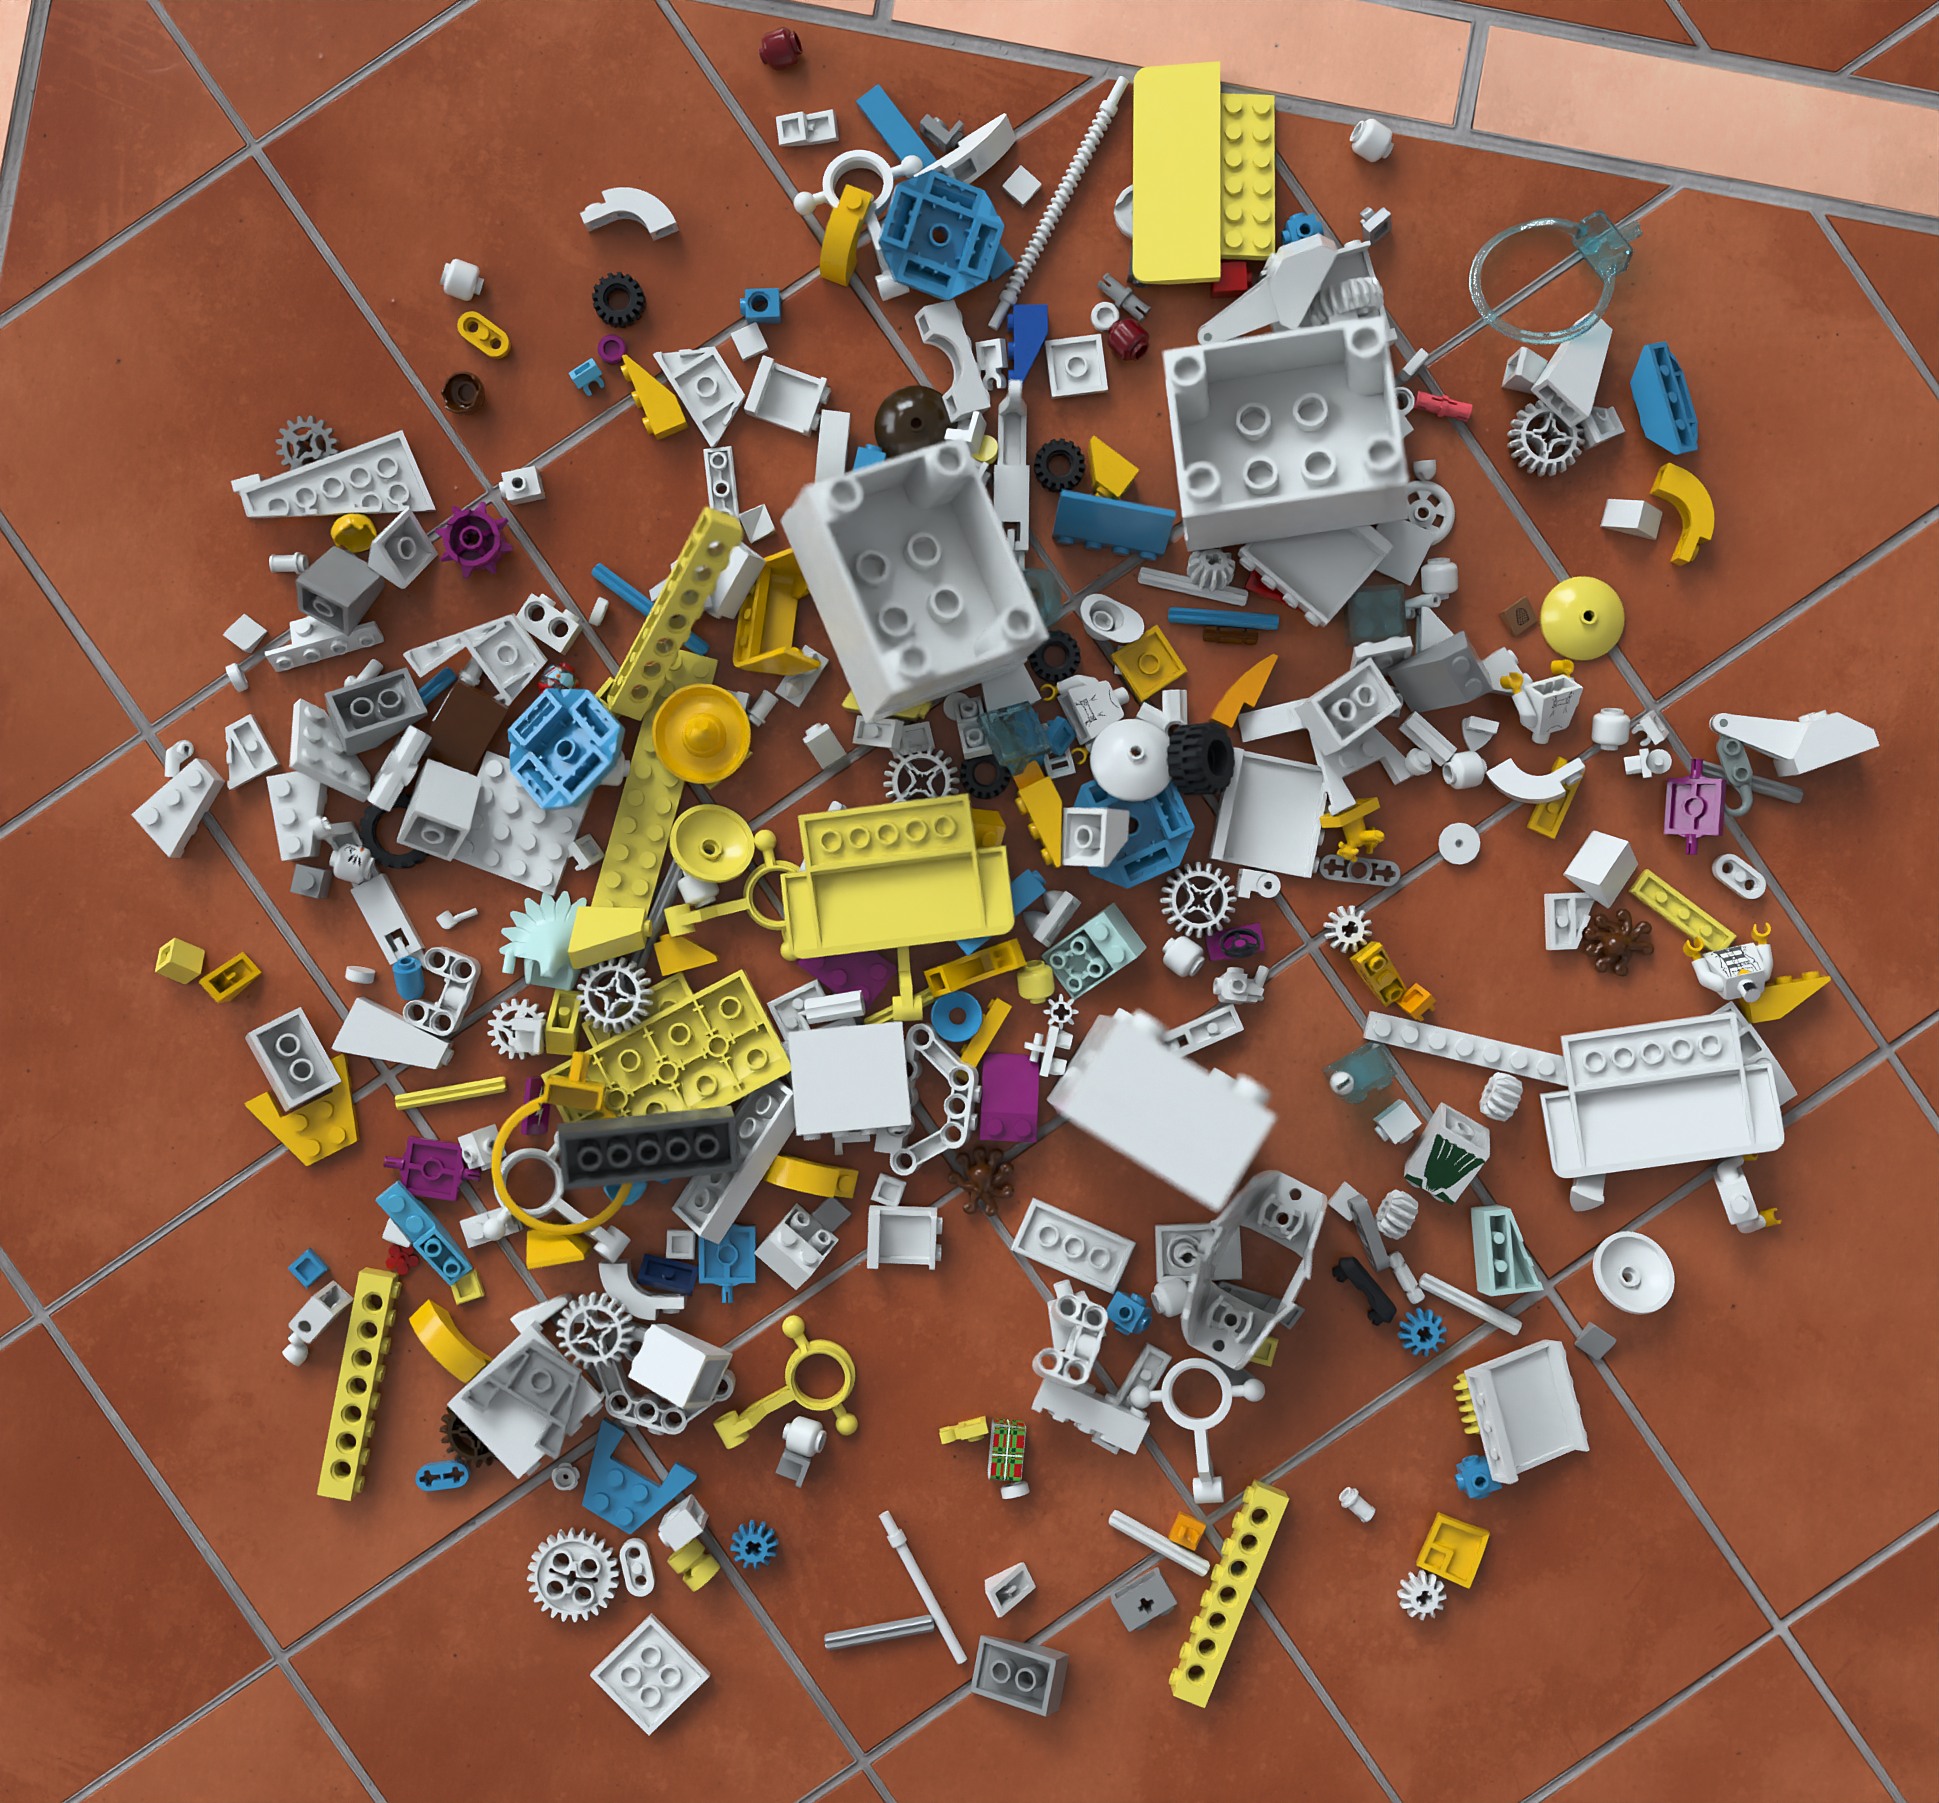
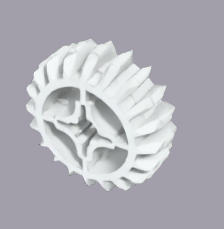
M1359 277L1323 288L1316 293L1307 309L1308 318L1317 327L1323 326L1330 316L1356 310L1358 319L1367 316L1369 313L1379 309L1384 303L1382 287L1377 278Z
M1538 400L1535 406L1531 403L1526 405L1525 411L1520 410L1516 414L1518 419H1514L1510 423L1514 430H1510L1507 436L1515 440L1509 442L1507 447L1516 448V451L1511 454V458L1514 459L1519 456L1522 459L1518 463V467L1528 464L1527 473H1532L1536 468L1538 476H1543L1546 471L1549 476L1555 475L1557 470L1562 473L1567 470V465L1572 466L1576 462L1573 456L1578 457L1582 453L1577 446H1582L1585 442L1584 439L1578 437L1584 432V429L1577 428L1576 425L1570 428L1547 405L1545 406V403L1541 400ZM1544 417L1539 429L1526 431L1532 419ZM1556 422L1562 427L1564 433L1557 429ZM1542 434H1548L1547 437H1550L1551 441L1545 443V439L1541 437ZM1527 443L1532 444L1536 448V455L1530 450ZM1565 445V449L1560 457L1548 459V455L1552 452L1553 447Z
M921 744L917 745L918 753L913 754L908 748L909 756L904 758L902 753L898 752L896 756L901 762L897 764L890 760L889 765L895 768V771H885L884 773L885 776L892 777V782L886 781L883 783L884 787L893 788V791L886 793L887 798L896 796L897 800L892 803L904 802L917 793H923L928 798L938 797L931 784L933 779L941 772H943L945 777V789L941 797L948 796L949 793L958 794L959 792L958 789L951 788V784L960 782L959 778L950 777V774L957 772V767L947 769L946 766L951 763L952 759L948 757L942 762L940 760L944 753L942 750H939L936 756L931 755L933 752V746L931 745L928 746L927 753H922ZM922 759L931 761L936 766L927 772H920L911 762ZM905 768L912 781L910 786L900 794L898 778L902 769ZM912 771L917 776L922 775V777L923 775L928 777L931 773H934L926 782L932 794H929L926 789L921 790V788L920 790L914 789L910 792L917 783Z
M1195 862L1194 871L1191 870L1189 864H1184L1185 874L1179 869H1175L1174 874L1178 879L1175 880L1172 877H1167L1166 881L1172 887L1171 889L1168 887H1162L1161 889L1162 892L1169 893V898H1160L1161 903H1169V907L1162 909V913L1168 914L1171 912L1173 915L1168 918L1167 923L1172 924L1177 920L1178 924L1175 927L1177 932L1186 926L1185 936H1190L1193 929H1195L1197 938L1202 937V929H1205L1208 936H1212L1211 926L1214 925L1218 931H1221L1223 927L1219 921L1222 920L1226 923L1231 921L1229 917L1224 915L1225 912H1235V908L1228 907V902H1236L1237 898L1234 896L1228 897L1227 892L1234 891L1235 887L1228 886L1225 888L1224 884L1230 880L1229 876L1219 879L1218 877L1222 872L1220 868H1217L1213 874L1210 873L1212 868L1210 863L1205 865L1204 871H1201L1200 862ZM1194 876H1201L1211 880L1213 884L1199 890L1188 879ZM1182 885L1187 894V900L1180 909H1177L1176 894ZM1216 891H1219L1220 906L1217 913L1214 914L1210 906V899ZM1193 892H1197V895H1201V893L1206 894L1202 899L1204 907H1199V905L1190 906L1195 900ZM1193 910H1199L1208 921L1192 923L1183 916Z
M624 957L620 958L618 964L616 958L609 959L608 965L606 961L598 963L600 969L590 965L589 971L592 973V976L582 974V979L587 981L586 985L578 984L577 986L579 990H584V995H578L576 997L577 1000L585 1001V1004L579 1007V1011L585 1012L589 1010L584 1019L591 1021L596 1018L593 1027L598 1029L603 1024V1031L606 1033L611 1031L612 1026L615 1033H621L622 1024L627 1031L632 1030L631 1020L636 1025H640L642 1021L638 1014L648 1016L649 1012L643 1009L644 1005H653V1001L646 1000V995L654 994L653 989H645V986L652 982L651 979L645 978L641 980V977L646 973L645 969L641 968L635 972L637 963L632 961L627 966V958ZM616 972L615 977H612L608 986H597L598 982L605 975ZM625 974L633 981L636 995L626 990ZM616 991L620 995L626 996L627 999H615L614 1003V998L603 992ZM595 995L604 999V1010L607 1011L606 1016L598 1009ZM626 1002L634 1004L626 1015L614 1019L615 1013L619 1012L622 1004Z
M592 1292L589 1297L590 1301H588L587 1297L582 1294L579 1296V1303L575 1300L569 1303L571 1310L565 1308L562 1311V1315L566 1319H559L557 1325L565 1329L557 1331L556 1336L565 1338V1340L559 1343V1347L564 1348L568 1346L569 1350L564 1356L568 1358L574 1354L576 1356L573 1360L574 1365L583 1360L584 1369H588L591 1362H593L595 1370H600L603 1361L604 1365L610 1368L612 1366V1359L616 1362L621 1361L622 1356L620 1352L628 1353L629 1347L625 1343H632L634 1337L626 1333L633 1332L635 1326L626 1325L632 1319V1315H622L627 1306L623 1304L618 1309L615 1306L618 1298L614 1297L609 1303L607 1302V1293H603L600 1300H598L596 1292ZM592 1309L601 1310L612 1318L608 1320L600 1319ZM583 1312L585 1316L583 1320L585 1329L574 1335L575 1319L578 1314ZM593 1326L595 1329L604 1328L599 1335L596 1333L587 1334ZM617 1327V1342L614 1347L608 1350L606 1334ZM588 1342L593 1345L595 1351L598 1350L599 1352L588 1351L580 1344Z

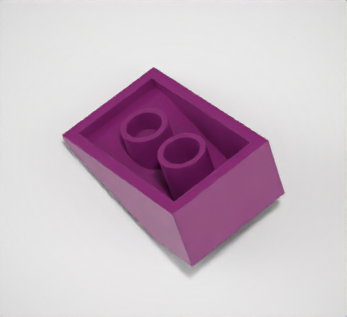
M988 1052L983 1054L979 1140L1036 1143L1039 1058L1038 1062L1029 1060L1030 1055Z

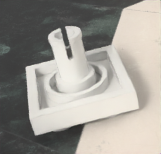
M1211 1223L1155 1225L1157 1282L1174 1278L1191 1281L1196 1252L1204 1255V1253L1198 1250V1247L1208 1229L1212 1231V1228L1209 1226Z

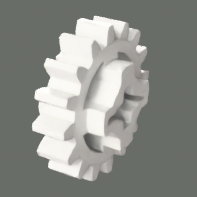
M515 998L512 999L511 1006L507 1002L501 1003L503 1011L497 1009L493 1011L497 1018L496 1020H488V1024L494 1026V1030L487 1032V1034L495 1036L496 1039L491 1045L501 1046L499 1054L509 1051V1059H514L517 1053H519V1057L522 1060L526 1059L527 1052L515 1051L516 1030H512V1027H510L512 1026V1019L505 1020V1016L511 1011L517 1010L515 1017L529 1018L531 1015L533 1018L542 1019L547 1013L537 1012L539 1008L538 1003L530 1007L529 999H524L519 1004L518 999ZM501 1031L505 1032L509 1038L508 1043L503 1038Z

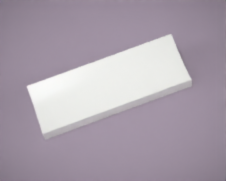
M779 1078L746 1095L734 1112L738 1171L693 1176L672 1207V1210L702 1238L720 1244L796 1127L793 1088Z

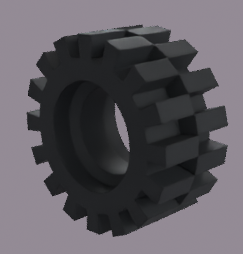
M612 272L608 273V278L606 279L601 277L599 279L600 284H595L594 286L595 293H592L593 306L604 323H609L614 328L616 326L626 328V324L634 325L635 319H641V312L645 311L644 303H646L639 283L628 274L624 276L622 272H617V275H613ZM616 290L625 291L630 297L628 306L623 310H614L608 304L609 296Z
M1060 438V441L1050 440V443L1042 445L1035 458L1034 473H1036L1037 481L1041 482V486L1044 489L1047 487L1053 493L1054 491L1061 493L1062 490H1072L1083 477L1085 470L1084 454H1081L1079 446H1074L1072 441L1066 442L1062 438ZM1061 455L1069 460L1070 471L1066 475L1055 476L1050 472L1048 464L1053 457Z
M1061 630L1047 631L1049 638L1029 655V661L1031 662L1032 670L1036 672L1038 677L1043 678L1044 681L1056 683L1069 678L1075 673L1080 663L1081 651L1077 641L1069 633H1063ZM1050 646H1059L1065 651L1066 660L1059 667H1051L1045 662L1044 652Z
M992 750V754L964 759L960 770L962 785L970 795L979 799H991L999 796L1007 788L1011 778L1010 765L1006 757L999 753V751ZM990 763L995 767L997 776L991 784L983 785L976 780L974 771L979 764Z

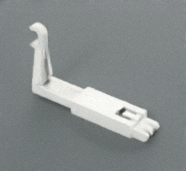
M1009 380L1008 396L998 405V465H994L993 507L1003 531L1004 522H1017V541H1014L1015 529L1007 530V540L1015 559L1019 560L1018 566L1020 571L1024 572L1025 553H1028L1030 465H1026L1027 405L1021 397V380Z
M319 816L308 821L317 838L326 840L331 844L333 850H339L345 843L361 847L363 845L354 822L330 824L326 817L321 819ZM374 863L370 878L368 880L364 879L359 884L352 883L354 888L350 891L389 964L394 965L400 958L410 956L418 959L426 970L427 968L424 965L425 953L423 951L425 946L386 874L380 873L376 863ZM401 928L410 945L405 947L402 937L394 940L391 933Z

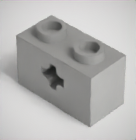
M1158 1566L1110 1594L1111 1602L1129 1632L1134 1629L1141 1630L1145 1628L1152 1618L1157 1615L1164 1616L1174 1609V1605L1178 1604L1175 1594ZM1145 1598L1150 1603L1145 1605L1140 1600Z

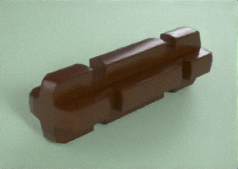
M1205 626L1203 629V640L1205 642L1218 640L1219 643L1233 644L1245 642L1247 645H1255L1258 642V630L1246 629V631H1243V628L1219 627V629H1216V626Z

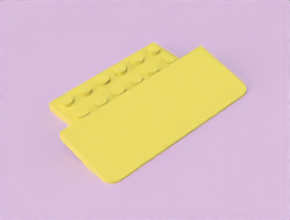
M1220 61L1151 66L1140 69L1133 81L1132 271L1134 277L1144 284L1219 282L1220 259L1267 261L1272 252L1275 253V95L1220 93Z
M969 793L798 816L806 870L782 873L780 875L789 949L797 958L806 959L1001 935L1012 929L1015 917L1006 845L977 849Z

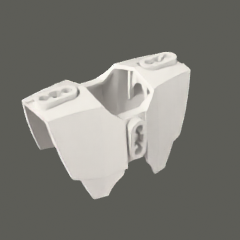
M1278 1170L1263 1171L1252 1177L1244 1189L1225 1208L1223 1213L1209 1225L1216 1232L1208 1229L1199 1244L1198 1250L1204 1253V1255L1196 1252L1192 1279L1181 1317L1182 1330L1188 1345L1236 1371L1242 1369L1248 1363L1274 1325L1297 1306L1294 1304V1301L1305 1279H1310L1312 1251L1327 1207L1328 1200L1325 1194ZM1293 1190L1301 1192L1299 1200L1291 1199L1290 1194ZM1288 1215L1289 1220L1285 1225L1278 1223L1279 1216ZM1238 1226L1251 1228L1295 1251L1303 1258L1276 1314L1264 1312L1219 1288L1211 1280ZM1230 1315L1237 1317V1323L1234 1326H1228L1227 1318ZM1222 1340L1225 1347L1222 1351L1218 1352L1214 1348V1343Z

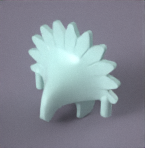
M567 891L562 892L557 902L554 901L550 894L543 892L540 905L532 899L526 898V914L517 911L510 913L517 927L503 928L501 930V933L512 941L499 949V952L505 955L502 972L513 974L516 957L524 958L526 984L572 991L582 968L573 969L568 955V948L578 906L586 907L587 899L580 898L571 905ZM597 963V964H593V965L596 966L598 969H600L598 963Z

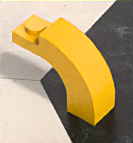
M1667 463L1660 467L1650 494L1672 503L1681 515L1682 533L1670 562L1682 566L1693 561L1697 556L1700 547L1697 543L1703 544L1711 540L1715 519L1714 509L1707 490L1693 474L1679 466Z
M1015 938L978 950L969 956L965 955L924 971L932 996L935 998L1027 964L1018 939Z
M430 1299L409 1318L416 1335L427 1350L441 1365L465 1384L473 1380L494 1360L474 1347L456 1328L449 1312Z

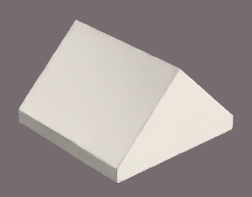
M406 508L372 542L368 567L401 589H405L438 555L410 508Z
M1592 831L1563 875L1608 909L1638 866V862L1628 841Z

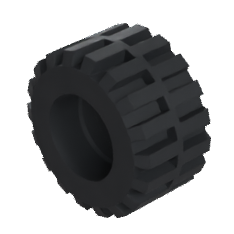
M1211 722L1181 725L1174 730L1167 747V765L1169 776L1172 778L1173 785L1177 786V790L1186 796L1224 792L1231 783L1235 766L1234 748L1226 729L1222 728V725Z

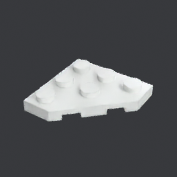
M300 698L293 708L290 768L361 802H365L370 794L371 775L356 754L347 757L333 723L325 710Z

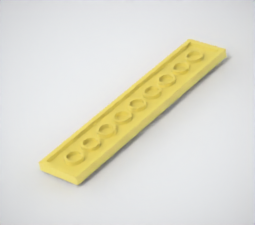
M679 649L678 659L675 665L670 666L666 673L665 683L661 689L657 690L653 698L652 708L649 712H645L630 764L629 776L626 778L591 907L645 908L648 917L669 843L670 833L686 782L670 773L658 759L652 740L654 718L663 702L678 689L692 684L713 685L719 660Z

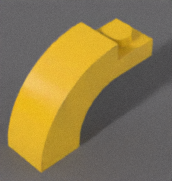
M846 184L837 208L834 207L824 235L820 256V274L822 278L848 287L858 262L856 258L857 244L874 199L872 193Z
M778 1153L762 1180L785 1188L820 1196L853 1198L859 1171L852 1168L815 1163L790 1154Z

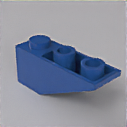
M1047 304L1013 305V314H1007V330L1013 331V342H1008V359H1013V370H1008V388L1009 380H1021L1022 389L1047 340Z

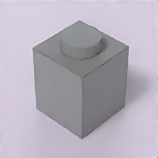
M296 864L290 892L314 898H327L333 871L307 864Z

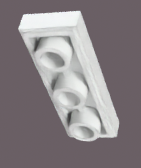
M732 446L703 449L710 508L733 516L740 523ZM720 486L727 487V491L724 494L717 493Z

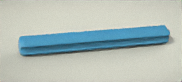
M598 563L592 570L591 575L648 617L654 603L603 564ZM692 631L688 641L683 643L699 656H704L710 648L708 643Z

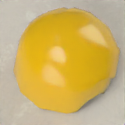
M346 514L338 518L331 528V536L336 546L340 548L343 545L352 553L370 549L372 542L378 537L373 522L362 514Z

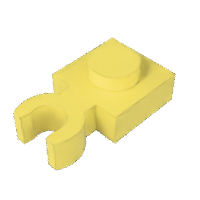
M986 1416L939 1429L942 1444L957 1439H968L969 1442L978 1441L984 1438V1434L989 1433Z

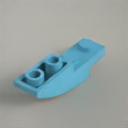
M399 1180L376 1198V1202L413 1241V1247L450 1286L473 1268L458 1244L419 1197L415 1198Z

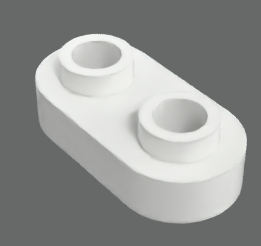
M1723 854L1714 860L1712 865L1714 876L1740 897L1756 899L1764 893L1766 889L1764 877L1738 856ZM1725 863L1730 867L1728 873H1724L1722 870ZM1747 880H1749L1752 884L1749 890L1745 888V882Z
M631 1538L623 1544L620 1550V1561L628 1591L634 1596L642 1597L652 1591L656 1578L648 1545L642 1539ZM637 1548L640 1551V1555L634 1556L630 1550ZM637 1576H644L646 1578V1582H638Z

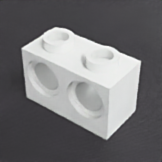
M531 593L516 617L528 632L565 656L583 629L577 623L580 618L567 609L563 613L555 609L554 605L556 602L543 593L540 597ZM542 607L545 611L543 619L537 622L533 621L532 612L534 609ZM567 623L568 633L563 637H557L555 634L557 625Z
M692 1493L664 1514L658 1528L660 1531L659 1537L667 1547L671 1546L675 1552L703 1531L709 1516Z

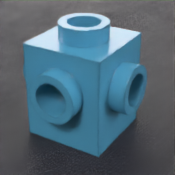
M1305 212L1290 216L1283 231H1281L1283 246L1316 234L1324 236L1322 224L1320 221H1316L1315 214L1306 215Z
M1117 1291L1106 1312L1108 1319L1116 1323L1114 1328L1125 1335H1129L1130 1332L1140 1334L1141 1331H1145L1152 1320L1150 1315L1154 1309L1147 1306L1148 1300L1133 1292L1130 1295L1126 1292Z
M1471 1455L1463 1458L1462 1463L1455 1464L1458 1474H1455L1454 1477L1459 1491L1464 1490L1469 1498L1482 1499L1488 1497L1490 1492L1502 1488L1501 1482L1492 1480L1486 1455L1480 1457L1478 1455Z

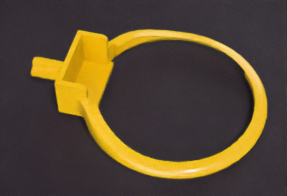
M573 1051L569 1077L550 1074L546 1079L544 1094L521 1106L507 1119L497 1135L492 1151L491 1172L493 1182L505 1207L525 1225L535 1230L555 1235L578 1234L603 1224L620 1209L633 1183L622 1184L612 1203L596 1217L571 1225L550 1224L530 1216L513 1202L505 1188L501 1173V1158L505 1142L513 1128L522 1119L541 1109L540 1103L602 1112L605 1115L601 1119L617 1118V1115L604 1102L607 1083L586 1080L590 1053Z

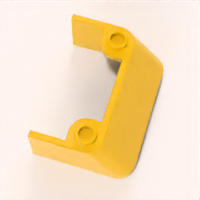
M790 548L763 558L767 562L739 609L733 664L745 671L794 676L820 668V661L803 654L802 650L792 647L798 599L811 593L793 549Z

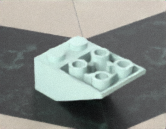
M1113 902L1044 952L1041 957L1052 968L1060 983L1072 999L1075 1000L1136 959L1147 947Z

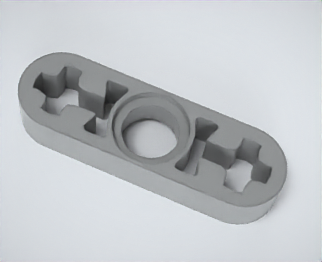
M1333 854L1323 856L1319 860L1317 869L1319 875L1327 880L1378 886H1392L1400 878V869L1394 862L1357 857L1356 862H1361L1366 867L1364 877L1357 879L1352 875L1351 868L1356 862L1347 860L1348 862L1345 866L1346 878L1342 877L1344 871H1333L1332 875H1328L1329 872L1327 869H1324V864H1328L1330 859H1332L1334 865L1344 866L1343 860H1346L1339 855ZM1371 863L1375 864L1373 870H1385L1386 866H1389L1388 869L1393 872V877H1388L1387 882H1385L1383 876L1373 875L1374 881H1370L1369 879L1373 871Z
M1360 1194L1347 1200L1363 1248L1373 1270L1379 1272L1390 1267L1389 1258L1365 1197Z

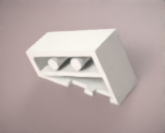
M195 758L131 815L168 857L181 858L190 837L195 834L198 829L197 825L204 813L208 812L225 780L207 760Z

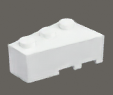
M298 771L266 777L281 860L297 861L319 857L321 839H318L314 834L308 821L318 816L321 819L323 818L325 804H327L328 795L326 794L328 785Z

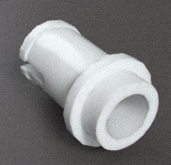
M296 552L294 555L272 554L269 559V566L272 573L296 572V574L301 575L308 569L309 562L307 555H302L301 552Z
M763 690V693L751 710H746L748 720L757 727L761 723L765 724L766 721L764 719L776 702L779 701L778 698L767 690Z
M1347 1487L1339 1496L1342 1507H1348L1363 1523L1368 1522L1375 1514V1508L1358 1495L1359 1491L1356 1488Z

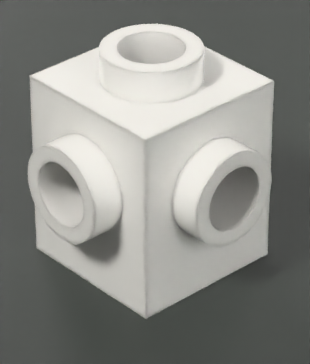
M495 1124L458 1137L463 1159L468 1164L469 1169L480 1166L481 1170L484 1171L491 1168L492 1151L498 1135ZM503 1148L502 1157H505L507 1154Z

